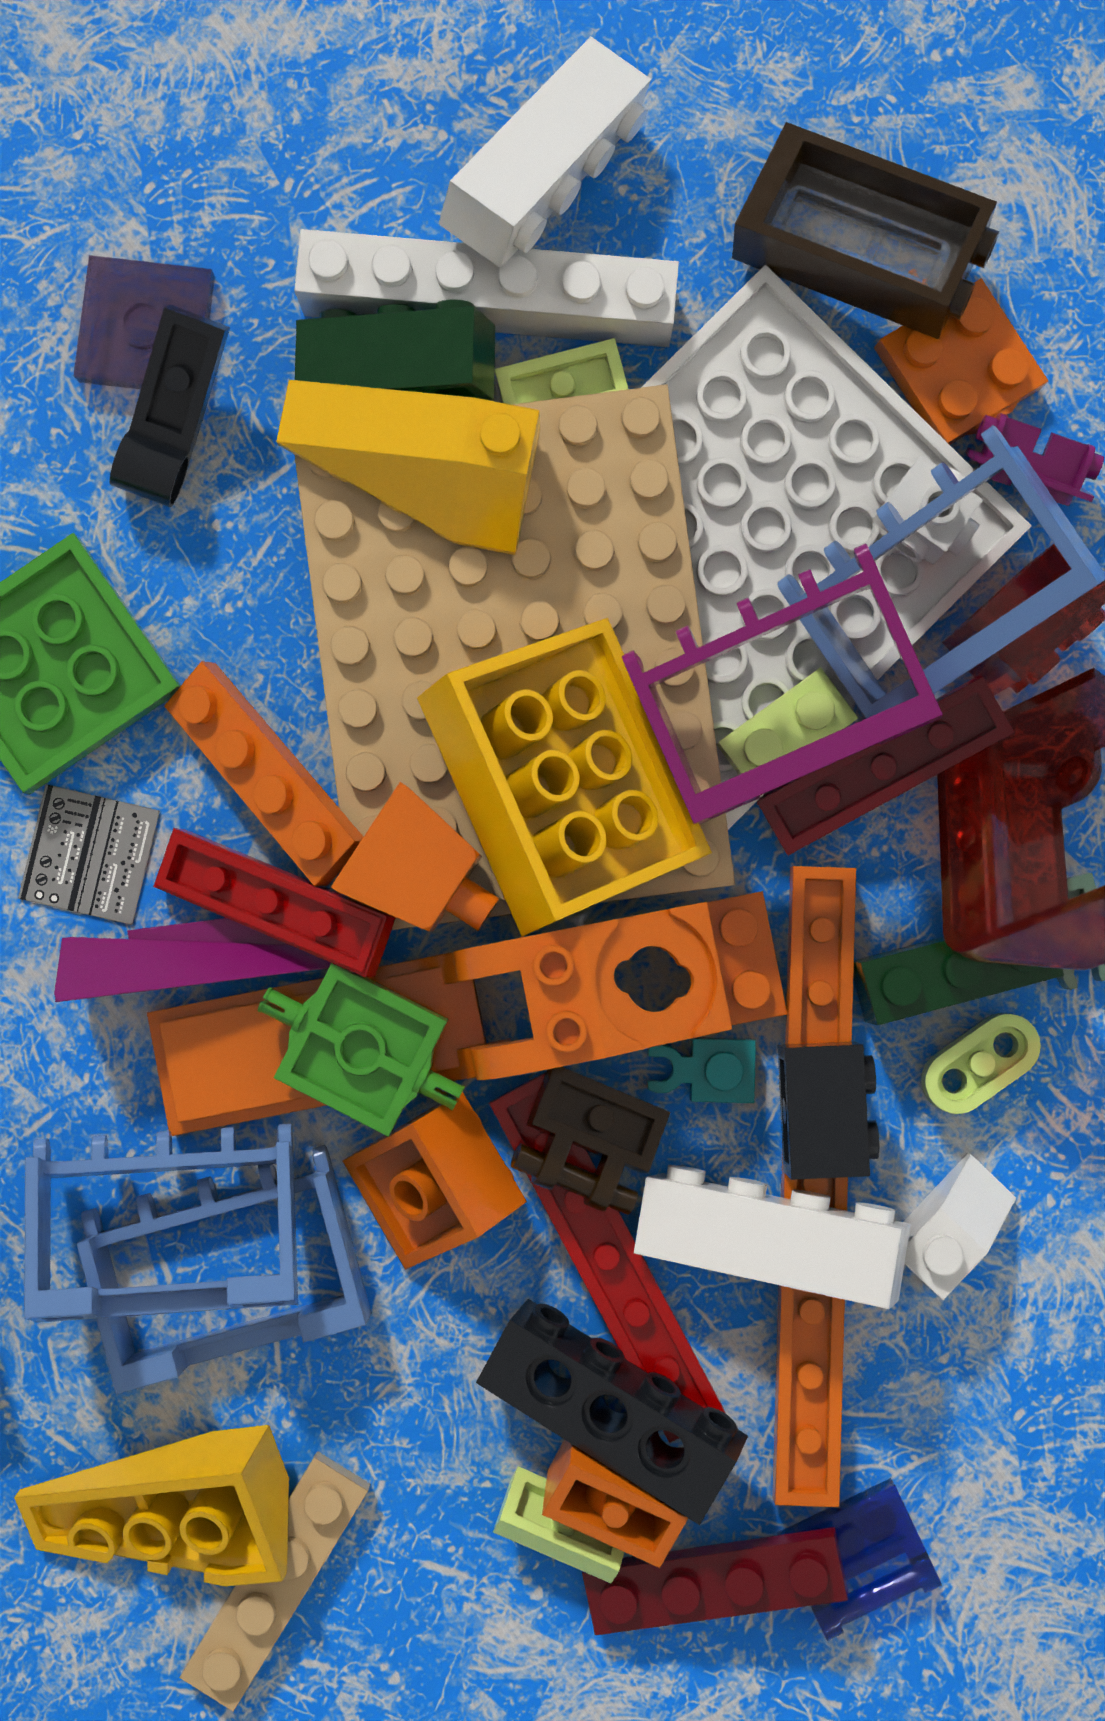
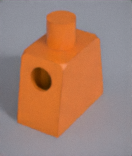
M399 782L331 886L332 889L345 896L429 932L435 930L447 911L479 931L500 899L469 879L481 860L482 855L409 787Z

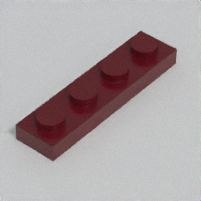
M980 674L936 699L943 714L941 719L882 745L878 743L764 794L757 803L786 854L789 856L1015 733L983 675Z
M835 1527L669 1551L660 1568L634 1556L624 1557L620 1570L612 1583L582 1572L595 1635L848 1601V1587Z

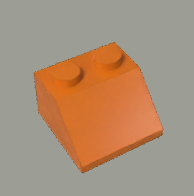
M463 1092L458 1098L459 1100L453 1111L442 1104H438L393 1130L389 1137L384 1135L343 1160L345 1167L405 1269L480 1237L527 1202L516 1184L512 1172L505 1165L485 1131L481 1119L473 1110Z

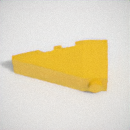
M269 1425L211 1431L20 1489L14 1497L36 1550L101 1563H108L114 1555L147 1562L148 1572L168 1575L172 1567L203 1572L204 1583L220 1586L282 1582L287 1574L289 1476Z

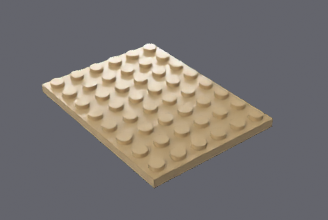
M668 384L511 404L540 411V435L516 555L452 543L434 533L433 529L402 512L400 514L382 504L381 500L347 481L343 482L295 455L339 808L364 837L399 782L409 787L482 855L481 860L469 879L500 898L488 918L512 914L417 697L449 672L605 618L609 619L623 653L626 654L635 650L642 660L645 672L685 654L676 634L678 629L688 625L698 647L703 646ZM703 663L656 686L701 792L721 783L706 664ZM726 813L700 824L712 851L711 854L600 903L734 886L735 879ZM447 911L439 924L460 922L462 920ZM396 918L392 930L414 928L417 926Z

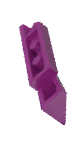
M228 918L127 930L128 939L62 938L54 995L55 1002L329 969L331 963Z

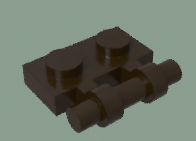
M564 1067L548 1069L526 1124L529 1127L549 1134L547 1143L542 1152L520 1143L513 1155L511 1167L531 1175L533 1184L548 1190H552L556 1185L584 1197V1204L602 1212L609 1207L629 1215L635 1207L638 1192L619 1184L624 1166L640 1173H648L650 1171L670 1112ZM572 1144L601 1156L597 1170L594 1173L566 1162Z

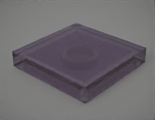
M89 255L73 375L80 383L141 389L164 307L171 304L210 319L215 281L212 269Z

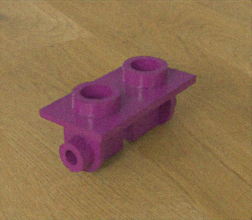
M999 413L996 418L988 415L983 417L976 434V439L984 441L981 433L994 425L1004 436L1010 447L1018 446L1057 503L1070 506L1074 496L1092 502L1094 496L1082 488L1085 478L1095 480L1103 466L1104 456L1095 453V446L1051 432L1044 452L1041 455L1033 452L1042 429L1012 419L1002 413ZM985 443L981 452L968 447L965 452L973 461L979 463L978 468L994 457ZM1004 470L990 478L1005 485H1012V481Z

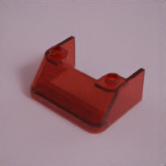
M1095 668L1089 669L1003 711L1015 733L937 774L943 935L946 944L952 950L971 961L1070 970H1088L1105 964V885L1068 899L1061 810L1087 797L1096 787L1102 772L1101 748L1105 747V676Z

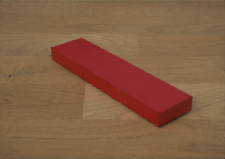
M173 828L153 886L363 977H375L396 919L394 916L323 886H314L309 880L188 830Z

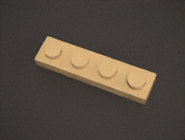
M319 1451L316 1452L289 1496L287 1574L282 1582L234 1586L179 1677L180 1679L234 1712L366 1496L370 1483Z

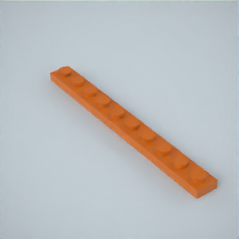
M790 867L785 1044L852 1041L856 868ZM782 1150V1198L791 1199L792 1190L816 1192L831 1197L829 1207L847 1211L848 1177L791 1180L783 1171ZM778 1285L772 1498L775 1505L839 1507L845 1300Z

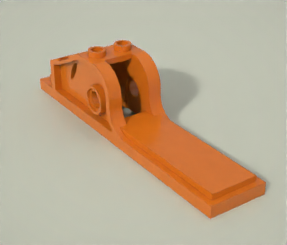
M763 891L380 966L375 977H367L449 1019L434 1048L431 1070L452 1081L470 1078L490 1080L594 1061L732 1030V1025L787 1015ZM644 947H657L666 951L678 966L688 971L691 978V986L687 994L676 998L669 1007L658 1012H651L640 1008L633 1002L628 993L621 991L614 981V972L617 965L622 961L630 960L638 950ZM520 970L533 1037L513 1041L509 1038L487 1043L474 979ZM324 978L274 987L273 989L304 1004L317 992ZM268 989L147 1012L168 1130L171 1131L172 1136L327 1106L273 1078L288 1050L291 1027L257 1011L260 1002L266 1000L263 999V996Z

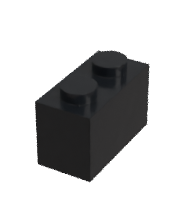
M854 1041L777 1045L784 1173L791 1180L870 1176L869 1159H878L880 1149L876 1120H867L866 1094H875L876 1069L873 1056H864L863 1044Z

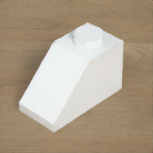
M967 1153L903 1221L911 1224L905 1265L937 1296L944 1300L987 1255L1016 1197L970 1153Z

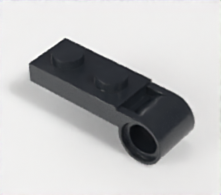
M171 304L164 307L131 426L124 435L112 464L110 485L168 507L174 505L187 473L230 327Z

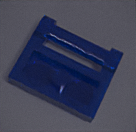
M891 1478L840 1502L839 1507H829L777 1532V1535L835 1527L846 1581L903 1553L907 1556L909 1564L849 1592L848 1601L811 1606L827 1641L843 1634L842 1626L920 1588L926 1594L942 1586Z

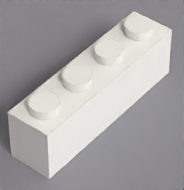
M590 36L450 180L439 225L499 268H502L518 249L527 253L540 238L546 226L547 218L554 211L562 215L576 198L581 187V181L587 174L592 178H596L612 157L615 144L620 139L628 143L639 131L648 113V109L643 107L642 103L651 78Z
M668 1165L667 1174L661 1173L646 1177L634 1254L890 1309L899 1301L911 1224L895 1221V1210L892 1208L860 1202L856 1203L855 1212L829 1207L831 1197L828 1195L804 1190H792L791 1199L766 1194L768 1184L764 1182L729 1177L728 1186L704 1182L706 1171L680 1165Z

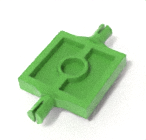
M331 963L317 992L304 1004L269 987L263 996V999L266 1000L261 1001L258 1006V1012H262L291 1027L288 1050L273 1078L388 1137L392 1133L404 1107L418 1093L453 1111L459 1100L458 1098L465 1088L464 1085L461 1086L431 1070L434 1048L449 1020L448 1018L367 977L358 975Z

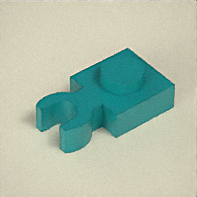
M691 1038V1056L680 1055L678 1051L668 1045L647 1048V1055L649 1057H665L669 1059L672 1065V1071L666 1079L647 1080L646 1087L648 1090L655 1093H668L675 1090L681 1083H690L691 1102L755 1103L756 1040Z

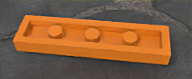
M201 661L164 707L314 886H328L343 869L362 840L363 835L216 663Z

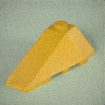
M289 380L276 442L282 448L341 481H347L381 500L382 504L401 514L402 512L433 529L434 533L452 543L516 555L540 435V411L474 397Z

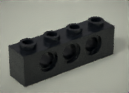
M527 1299L509 1320L476 1381L481 1387L698 1525L701 1524L735 1466L748 1438V1435L740 1431L736 1423L724 1412L711 1407L703 1408L682 1395L679 1387L666 1376L655 1372H645L626 1360L623 1352L613 1343L602 1338L589 1337L570 1325L568 1318L558 1309L547 1304H536L530 1299ZM548 1360H556L564 1364L569 1370L571 1378H562L555 1374ZM603 1395H611L621 1400L626 1407L627 1413H619L609 1408L603 1399ZM665 1430L674 1433L680 1438L684 1447L676 1448L669 1446L661 1439L658 1431Z

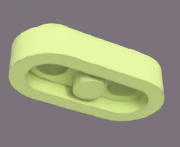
M998 1013L985 1018L934 1054L926 1062L921 1074V1086L924 1095L932 1105L948 1113L963 1114L974 1110L1024 1075L1035 1065L1041 1049L1037 1030L1028 1020L1014 1014ZM1001 1033H1007L1013 1042L1011 1051L1005 1056H999L993 1046L995 1038ZM957 1069L962 1076L961 1086L956 1091L948 1092L942 1084L943 1076L948 1070Z

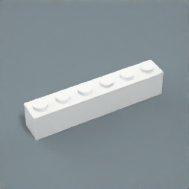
M300 229L294 291L304 316L319 317L320 312L327 309H344L352 311L357 315L377 314L378 307L387 304H400L412 307L415 310L436 309V304L439 301L457 299L473 303L481 313L495 324L496 333L589 341H604L615 338L616 343L669 347L674 324L679 261L530 249L527 253H524L518 249L502 268H499L466 243Z

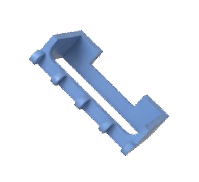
M994 425L981 433L986 446L993 453L994 457L961 481L957 480L944 462L937 465L931 470V474L943 491V494L907 520H903L890 502L885 503L876 510L879 519L888 533L868 547L874 561L994 475L1004 470L1071 570L924 668V674L933 694L1105 580L1104 571L1018 446L1010 447L1004 436ZM833 541L824 548V553L835 571L820 581L817 586L821 592L853 577L861 571L855 557L851 559L843 546L837 541ZM788 574L778 581V588L789 605L808 598L806 592H804L792 575ZM828 607L799 619L866 718L917 696L910 679L886 694Z
M292 1123L278 1125L275 1147L250 1150H236L235 1127L221 1128V1151L173 1154L171 1131H160L156 1135V1155L109 1158L107 1135L92 1136L90 1160L51 1161L49 1139L34 1140L33 1157L25 1158L24 1319L39 1323L298 1305ZM277 1164L280 1274L229 1277L227 1281L109 1289L81 1287L50 1290L51 1178Z
M326 1145L312 1148L313 1162L317 1172L294 1178L295 1193L316 1188L344 1295L135 1352L127 1317L97 1318L116 1394L177 1378L188 1366L298 1335L302 1336L304 1343L367 1324L372 1312ZM258 1165L262 1184L261 1188L218 1199L211 1177L197 1180V1189L201 1204L159 1216L154 1199L150 1193L137 1196L136 1205L140 1221L105 1231L96 1208L83 1211L81 1213V1220L86 1238L77 1243V1248L87 1286L96 1289L119 1288L108 1248L110 1244L278 1198L277 1175L274 1165Z

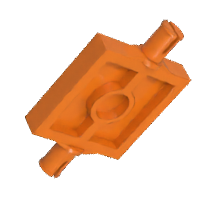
M915 270L908 272L907 275H903V277L921 283ZM982 278L974 282V290L961 319L958 320L949 316L939 339L901 326L881 338L874 347L914 411L949 445L965 435L977 434L979 425L985 415L996 418L999 413H1002L1009 417L1008 415L1019 402L1039 391L1048 382V379Z

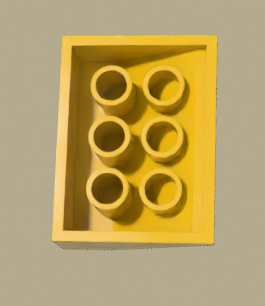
M608 618L449 672L417 697L521 936H525L712 853L700 824H694L625 667L622 659L624 653Z

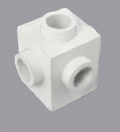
M919 455L885 502H890L904 521L943 494V491L931 474V470L936 465L922 455ZM949 467L958 481L966 477L959 471ZM973 492L969 493L896 545L895 548L913 561L921 562L925 559L932 565L947 550L958 556L980 526L971 517L983 502V499ZM876 514L872 521L888 532Z

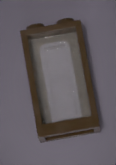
M786 122L735 222L732 259L757 269L767 265L780 278L939 339L949 316L958 320L963 316L975 287L974 282L967 280L973 265L985 268L994 249L1000 231L989 227L997 201Z

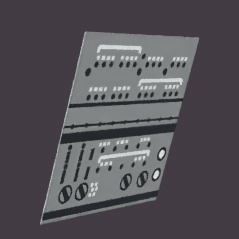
M46 784L18 899L133 925L160 811Z

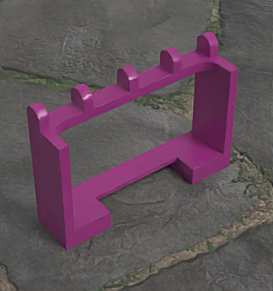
M866 543L854 548L856 562L863 572L820 592L811 570H806L798 574V577L808 598L760 620L749 597L743 599L736 604L746 626L701 647H698L688 625L678 629L676 634L685 654L646 672L644 671L642 660L635 650L622 655L625 667L694 824L707 822L760 798V795L878 743L882 745L942 718L943 714ZM870 589L917 696L701 792L656 686L845 598Z

